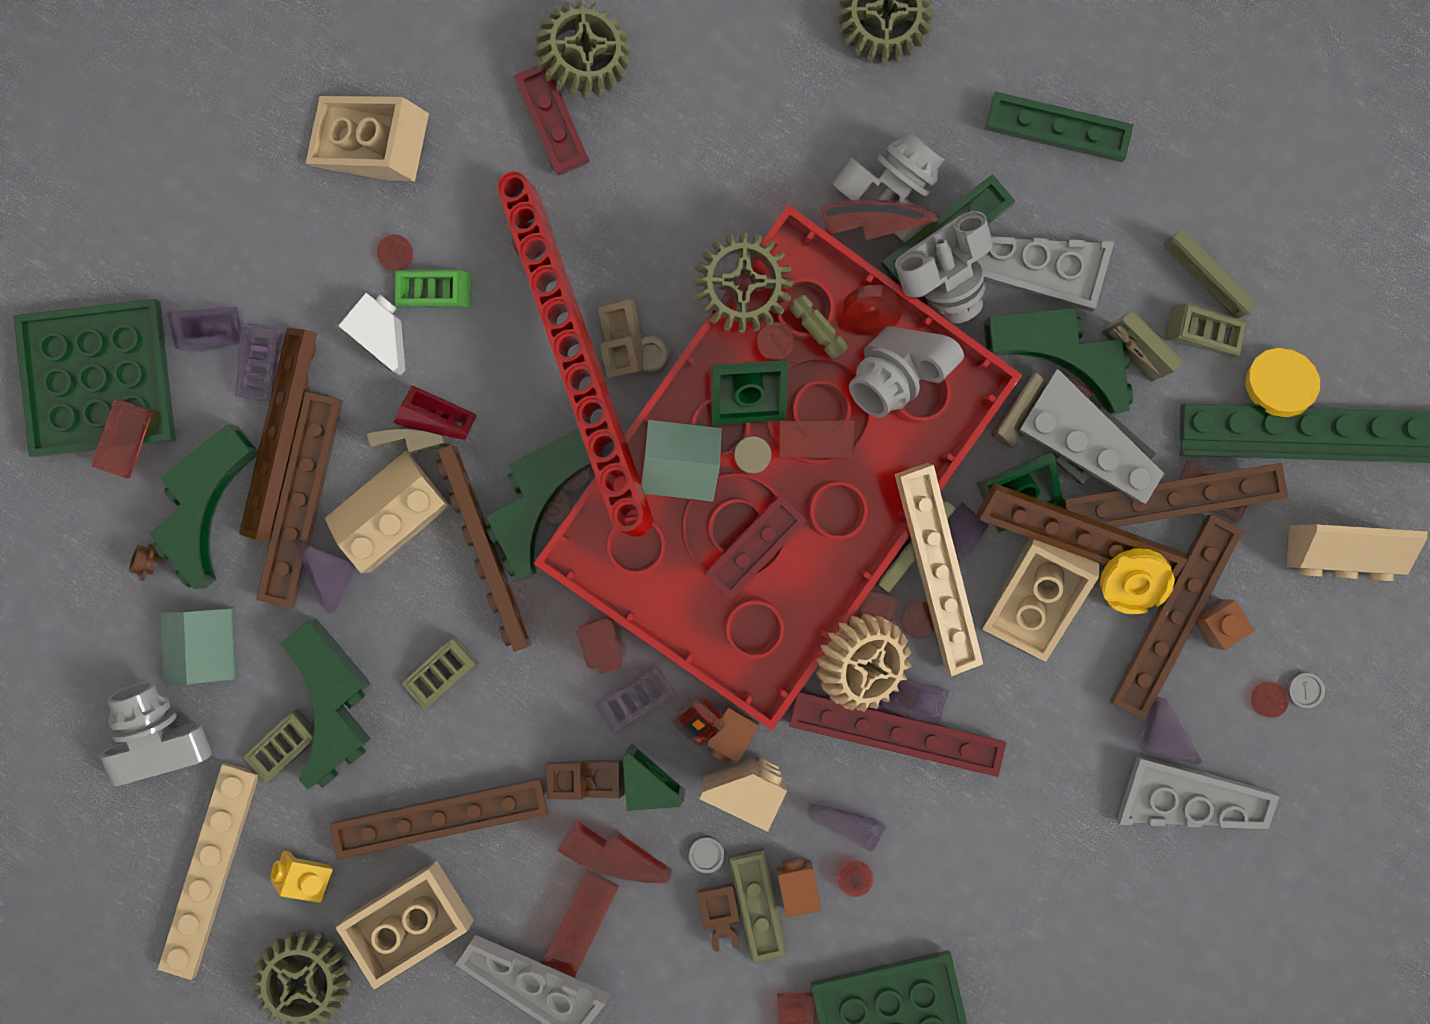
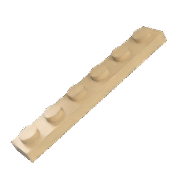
M927 462L897 473L895 478L945 671L950 676H954L982 665L983 660L933 464Z
M228 762L221 766L157 970L189 980L197 976L259 778L256 771Z

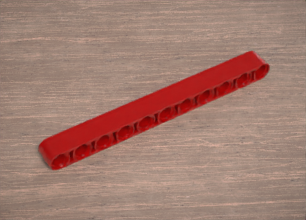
M518 171L507 172L498 181V195L610 520L614 527L629 536H643L648 533L652 526V514L540 195L524 174ZM523 188L522 193L519 196L514 197V194L519 189ZM534 219L533 224L524 229L525 224L529 220ZM545 250L543 257L535 260L537 253ZM557 281L554 289L545 292L549 283ZM568 312L566 320L561 324H556L558 317ZM579 344L578 352L574 356L568 357L569 349ZM591 376L588 387L579 390L581 380ZM602 409L603 413L600 420L591 424L590 418L593 412ZM610 442H614L613 452L607 457H602L603 447ZM625 475V486L620 491L614 492L613 485L615 480ZM637 509V521L631 526H626V515L631 510Z

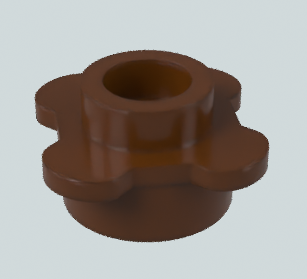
M148 544L147 547L137 545L130 561L129 572L137 574L141 581H144L147 574L152 575L158 563L159 554L154 553L153 544Z

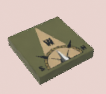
M1130 311L1111 322L1102 331L1110 341L1122 339L1123 348L1128 350L1129 360L1151 382L1175 372L1183 364L1182 360L1134 311Z

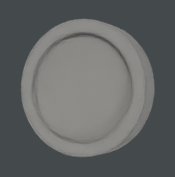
M1302 672L1290 679L1287 685V695L1296 706L1313 708L1323 700L1325 687L1318 676Z
M710 836L696 839L689 850L691 865L702 873H712L718 870L724 861L722 844Z

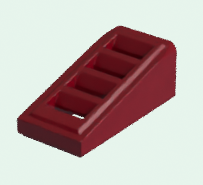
M411 385L398 410L394 423L411 429L466 440L477 415ZM457 421V422H461L462 424H461V426H460V425H458V424H456V423H454V422Z

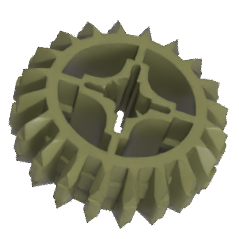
M581 0L577 2L575 9L566 2L562 6L561 11L554 8L550 12L549 18L545 17L542 20L541 29L537 31L535 37L537 44L534 53L535 56L539 57L538 69L547 70L545 75L546 82L556 79L558 81L556 85L557 91L562 90L565 86L570 89V98L575 96L577 91H581L584 100L590 97L591 91L599 98L604 94L605 89L611 92L615 89L617 82L623 80L626 74L625 70L630 65V58L628 56L631 52V44L625 43L628 38L627 31L618 30L621 24L620 19L613 21L608 19L610 15L609 9L601 14L596 11V3L592 4L590 9H585ZM575 30L574 36L565 37L564 40H556L562 33ZM602 60H609V64L597 71L590 70L592 64L601 63Z
M862 0L839 1L842 9L838 10L837 19L843 21L839 26L840 34H848L845 39L846 46L857 44L855 49L856 56L861 55L863 51L868 52L867 61L869 63L873 62L875 55L880 56V61L883 65L887 64L889 55H892L896 63L901 62L902 52L911 57L915 52L914 46L922 47L925 42L923 35L929 34L932 28L928 21L932 20L934 12L927 9L931 5L932 0H904L907 4L899 3L896 0H878L875 3H866L865 7H857ZM884 3L885 11H887L889 13L888 16H890L886 28L885 19L881 18L882 14H880ZM905 23H913V26L905 34L890 39L892 29L903 27ZM862 25L873 28L877 33V37L868 33Z
M742 231L739 243H736L732 233H728L725 236L726 247L723 246L721 241L715 239L712 242V246L716 254L707 249H704L701 254L709 264L697 262L695 265V270L703 273L704 277H694L692 284L704 286V290L696 292L694 297L696 300L704 298L708 300L700 310L702 313L708 312L711 308L716 311L710 320L713 324H716L721 316L725 317L726 321L723 329L726 331L730 330L733 321H737L738 332L744 333L746 322L750 321L752 330L756 332L760 330L758 318L761 317L765 324L770 325L774 322L773 317L769 313L770 310L777 315H781L784 312L783 307L777 303V300L781 302L790 301L791 296L781 291V288H791L793 280L782 279L781 275L789 273L792 270L791 266H778V262L785 257V254L781 251L773 257L769 253L775 246L773 241L768 242L765 248L759 246L762 240L761 234H756L753 242L748 243V234L746 231ZM738 254L734 272L722 274V276H713L716 265L722 259L729 255ZM749 255L761 260L769 270L771 277L754 272L751 268ZM742 269L743 274L748 276L747 279L750 278L751 282L754 283L745 289L743 300L742 291L737 289L739 285L735 287L734 282H731L738 279ZM713 287L727 290L733 294L736 311L726 307L718 299ZM772 289L771 295L763 307L748 312V303L750 302V294L752 292Z
M308 930L302 931L298 938L294 932H290L285 936V940L277 938L272 942V948L267 947L261 953L263 960H259L254 966V969L259 973L254 975L251 981L252 984L260 987L253 992L252 998H263L264 1001L259 1005L258 1011H265L268 1008L272 1012L268 1017V1022H272L279 1017L281 1018L280 1024H290V1022H293V1024H318V1021L326 1024L331 1019V1014H337L342 1008L340 1002H344L349 995L344 988L351 984L352 978L343 975L350 969V964L339 963V960L344 956V951L341 950L334 954L331 950L335 944L334 940H330L324 945L321 943L323 939L322 933H317L310 940ZM302 955L311 958V961L300 963L295 959L289 960L287 956ZM320 967L327 978V989L324 988L326 984L319 977ZM309 970L310 972L305 978L306 982L304 985H301L294 991L295 986L299 983L297 979ZM277 978H279L284 985L283 994L278 987ZM295 999H304L309 1003L313 1001L316 1004L310 1006H303L295 1004L292 1001Z

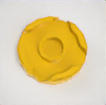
M1275 348L1264 351L1254 359L1246 373L1245 387L1250 399L1256 405L1260 404L1265 408V412L1273 416L1291 417L1301 414L1315 402L1320 392V377L1316 367L1306 356L1292 349Z
M1134 548L1119 553L1107 563L1101 573L1100 587L1104 598L1114 610L1124 614H1142L1149 612L1148 608L1154 605L1159 607L1167 600L1173 591L1175 579L1169 562L1160 553L1150 549Z

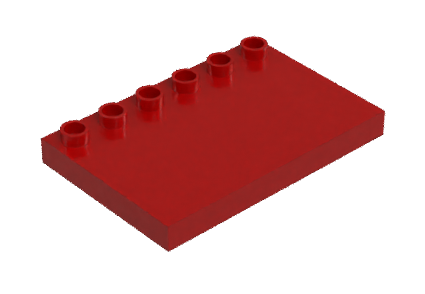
M789 204L759 244V246L765 248L768 242L773 241L775 246L769 253L773 257L781 251L785 254V257L778 262V266H791L792 270L789 273L781 275L782 279L793 280L791 288H781V291L791 296L790 301L781 302L777 300V303L783 307L784 312L781 315H777L770 310L769 313L774 321L772 324H765L760 317L758 318L760 330L754 332L750 321L746 322L745 332L739 333L737 321H733L729 331L723 329L726 318L723 316L720 317L716 324H713L710 321L716 313L713 309L624 435L641 482L648 420L722 428L720 468L714 500L705 501L645 494L652 514V526L645 535L632 537L618 530L612 524L595 476L534 562V565L771 730L775 728L819 665L816 659L825 655L820 645L829 644L831 639L828 633L837 634L839 632V623L848 624L850 617L858 610L910 536L895 474L928 462L934 465L941 492L1022 376L919 299L905 295L900 285ZM751 256L750 263L753 271L757 274L771 277L765 264L758 258ZM743 269L738 279L733 281L735 287L739 285L737 289L742 291V300L745 289L749 285L754 284L750 278L747 279V275L743 274ZM772 289L752 292L750 294V302L748 303V312L763 307L767 303ZM726 291L720 301L726 307L736 311L735 298L731 292ZM800 295H806L813 304L811 306L813 310L818 309L835 329L836 332L834 334L836 337L840 336L848 345V349L837 359H832L825 352L823 343L819 345L802 325L801 322L803 320L800 317L796 318L790 311V304ZM887 326L945 335L954 339L960 345L964 353V359L942 382L935 383L919 380L920 390L918 395L902 409L891 410L883 418L874 417L865 412L851 396L849 384L856 377L857 366L865 359L864 348ZM788 360L786 420L712 424L709 367L711 365ZM746 437H759L766 441L770 447V463L761 472H744L738 468L734 461V449L737 443ZM625 475L615 480L613 485L614 492L620 491L625 486ZM779 495H782L807 519V522L730 600L703 573ZM637 509L631 510L626 515V526H631L637 521Z

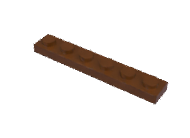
M288 327L286 329L239 531L240 535L255 540L269 542L270 534L273 531L278 499L281 496L284 484L285 469L291 454L292 439L299 420L302 396L308 387V370L310 362L316 353L315 340L317 333Z
M305 391L256 600L294 608L296 605L343 404L341 399Z
M449 445L438 450L441 459L436 460L442 478L444 480L449 479L453 492L449 493V498L455 512H461L466 525L462 526V533L469 547L474 545L478 559L474 560L477 573L481 580L487 579L491 592L487 593L489 605L493 613L499 612L504 624L499 627L502 639L507 647L512 646L514 652L532 645L495 545L486 531L487 524L458 447Z
M1275 463L1158 483L1145 505H1141L1118 490L1063 499L1064 509L1113 527L1286 499L1288 498L1283 465L1282 463Z
M993 483L977 512L979 520L1107 565L1112 558L1121 552L1134 548L1150 549L1160 553L1169 562L1174 579H1176L1188 561L1184 552Z
M1207 514L1186 555L1188 561L1174 581L1172 593L1159 606L1109 703L1145 721L1244 532L1243 530L1213 514Z
M540 777L334 821L329 825L336 859H342L547 815L549 811L542 778Z

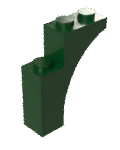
M1076 308L990 316L983 322L986 349L995 356L1024 355L1052 362L1078 377L1093 392L1101 406L1111 415L1130 411L1129 405L1133 402V390L1131 384H1127L1125 370L1129 368L1128 350L1123 348L1122 339L1079 344V338L1083 336V324L1081 318L1076 317Z
M226 424L160 478L167 486L164 491L169 499L176 505L181 504L182 507L153 529L149 535L155 541L153 544L154 549L165 560L170 559L178 569L175 572L176 576L188 588H207L217 580L210 556V533L213 517L218 503L231 481L245 466L257 457L258 450L239 426Z
M579 428L508 464L512 472L507 475L514 491L517 494L522 492L524 497L486 516L489 525L486 526V531L494 545L500 543L506 555L502 558L504 567L511 577L516 575L518 581L536 573V565H534L536 539L540 523L550 503L572 478L592 466Z
M318 619L306 621L280 643L304 677L313 704V745L307 764L299 777V781L307 790L317 784L321 788L329 784L339 775L335 769L344 761L351 765L366 752L363 745L371 739L344 707L346 705L351 709L367 695L363 690L371 683Z

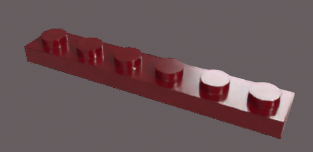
M801 691L795 698L789 727L995 777H999L1007 743L1004 740L876 709L867 708L865 712L856 708L854 710L846 709L840 703L837 704L830 698Z

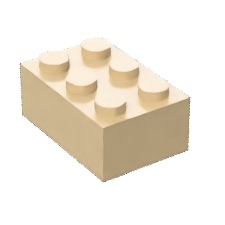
M436 860L346 916L335 928L374 990L466 933L474 919Z

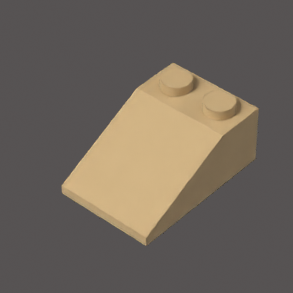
M320 96L305 164L311 167L387 181L415 182L429 113L404 97Z
M1029 538L1000 591L982 630L1046 662L1098 580L1099 562Z

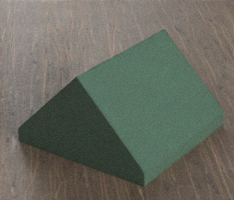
M648 420L641 479L644 494L713 501L720 468L722 428Z
M233 608L160 612L164 683L188 685L237 679Z

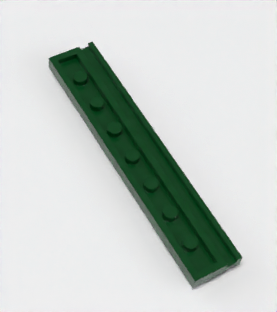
M1182 404L1180 407L1181 450L1179 451V456L1430 463V411L1308 407L1299 415L1280 417L1265 412L1266 409L1262 406Z

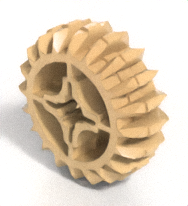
M863 614L861 619L851 616L849 625L839 623V632L837 634L828 633L831 641L828 645H820L825 655L816 659L822 667L816 673L819 679L822 680L820 685L830 695V699L837 704L840 703L846 709L854 710L856 708L865 712L868 706L878 709L880 700L889 702V694L892 691L900 692L897 685L901 680H907L903 671L911 667L906 658L912 652L906 646L908 640L901 633L898 626L881 616L876 615L873 617L872 615Z

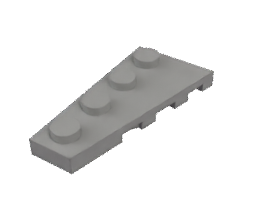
M991 236L993 242L992 249L976 260L982 267L983 280L1092 312L1097 306L1115 241H1053L1045 238L1029 240Z
M1058 369L1053 373L1019 429L1020 433L1141 505L1147 503L1164 475V472Z
M1137 754L1117 822L1119 825L1148 823L1150 826L1183 824L1187 827L1219 825L1221 828L1269 829L1280 796L1275 791Z
M478 935L473 937L455 964L543 1024H590L604 1007L610 996L608 992Z

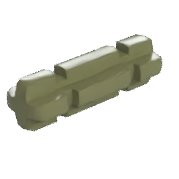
M800 295L790 304V311L796 318L800 317L803 320L801 322L802 325L819 345L823 343L825 352L832 359H837L848 349V345L840 336L836 337L834 334L836 332L835 329L818 309L813 310L811 307L813 304L806 295Z

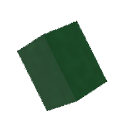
M788 360L711 365L709 367L712 424L786 420Z
M1052 452L1037 456L977 482L983 499L986 498L993 483L1058 507L1064 505L1056 459ZM995 525L999 533L1007 530Z
M631 743L623 757L627 811L680 807L684 802L685 788Z

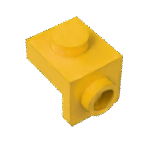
M284 850L280 861L277 860L272 867L271 882L282 897L321 903L333 869L329 864L295 858L292 852Z

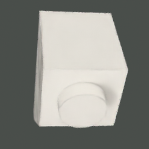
M365 293L339 324V327L393 372L402 375L405 371L401 320L393 314L397 308L381 295L375 300Z

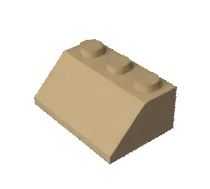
M404 451L324 519L337 545L359 572L371 573L452 504L410 453Z
M1319 524L1289 525L1286 567L1299 568V575L1322 577V570H1335L1336 578L1358 579V572L1370 573V580L1394 581V574H1409L1427 540L1428 531Z
M760 757L759 761L748 758L703 774L700 780L699 799L768 832L786 795L787 788L778 764L764 757Z

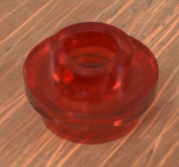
M850 860L840 867L837 874V882L840 889L846 895L859 897L870 890L873 884V874L864 862ZM852 874H860L862 880L859 884L852 885L849 883V877Z

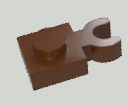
M733 883L699 889L697 894L704 928L715 927L712 933V947L714 951H720L718 940L722 936H729L732 939L733 948H738V933L730 926V923L739 922Z

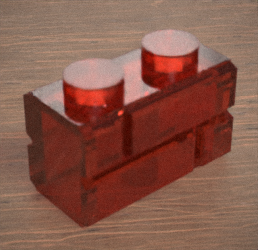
M606 616L584 623L576 630L581 647L586 649L583 651L587 668H597L599 674L620 668V665H622L621 659L626 654L627 649L623 636L618 635L621 632L618 622Z

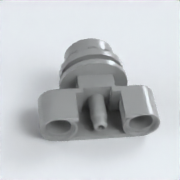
M907 131L902 139L891 142L887 146L886 150L890 153L888 157L882 154L877 157L887 168L881 177H878L865 165L852 157L832 183L848 198L856 200L853 202L860 203L861 205H888L923 213L924 217L915 219L892 213L869 212L888 225L887 229L905 243L933 221L918 207L910 205L913 203L906 198L913 189L926 197L929 191L924 186L927 183L932 186L938 180V168L945 160L910 131Z
M971 211L960 215L900 255L895 262L904 294L909 297L924 295L928 306L952 324L966 322L974 318L983 306L982 296L985 291L984 274L981 265L976 260L987 254L993 247L985 214L979 211Z
M887 326L864 348L865 359L857 366L856 377L850 382L849 390L860 408L874 417L883 418L891 410L902 409L918 395L920 390L919 380L935 383L942 382L964 359L963 350L954 339L945 335Z
M144 681L127 686L108 697L107 703L111 710L108 724L113 730L111 735L115 742H123L107 748L99 755L112 786H120L192 766L212 755L201 723H190L170 729L169 724L176 719L177 715L175 710L170 708L169 698L158 692L154 681Z

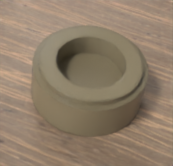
M647 336L642 338V371L648 373L660 371L667 364L669 357L666 344L658 337Z
M746 437L739 441L734 449V461L738 468L744 472H761L770 463V447L766 441L759 437Z

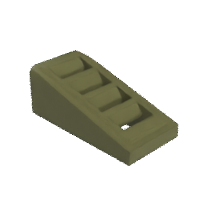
M1184 303L1172 307L1165 340L1238 357L1241 354L1247 322ZM1200 320L1202 321L1198 336L1196 335L1198 322ZM1213 324H1216L1213 340H1211ZM1226 327H1230L1227 344H1224Z
M455 636L401 684L426 710L479 662ZM449 651L461 663L462 667L459 670L446 657ZM439 660L452 674L449 679L436 666ZM429 669L442 683L439 688L425 674ZM419 678L433 693L428 698L414 683Z
M299 709L292 711L243 758L267 784L313 744L314 726ZM291 726L302 738L300 743L288 732V727ZM279 735L293 748L292 751L289 752L277 739ZM270 743L282 755L283 759L281 761L267 748ZM260 752L274 766L270 771L256 757Z

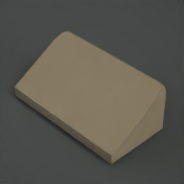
M1035 373L1026 378L991 433L992 437L1010 448L1016 447L1023 434L1019 432V429L1047 385L1041 375Z

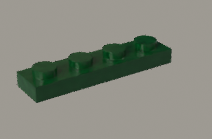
M995 91L985 130L1123 162L1126 159L1134 124Z
M992 174L884 259L881 266L893 281L901 286L895 267V262L900 255L964 213L971 211L982 212L985 214L989 225L1012 207L1015 200Z

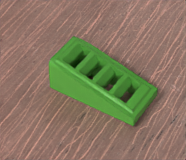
M395 270V306L470 308L471 273L463 270ZM410 279H414V299H409ZM424 279H428V298H424ZM439 280H443L442 298H439Z

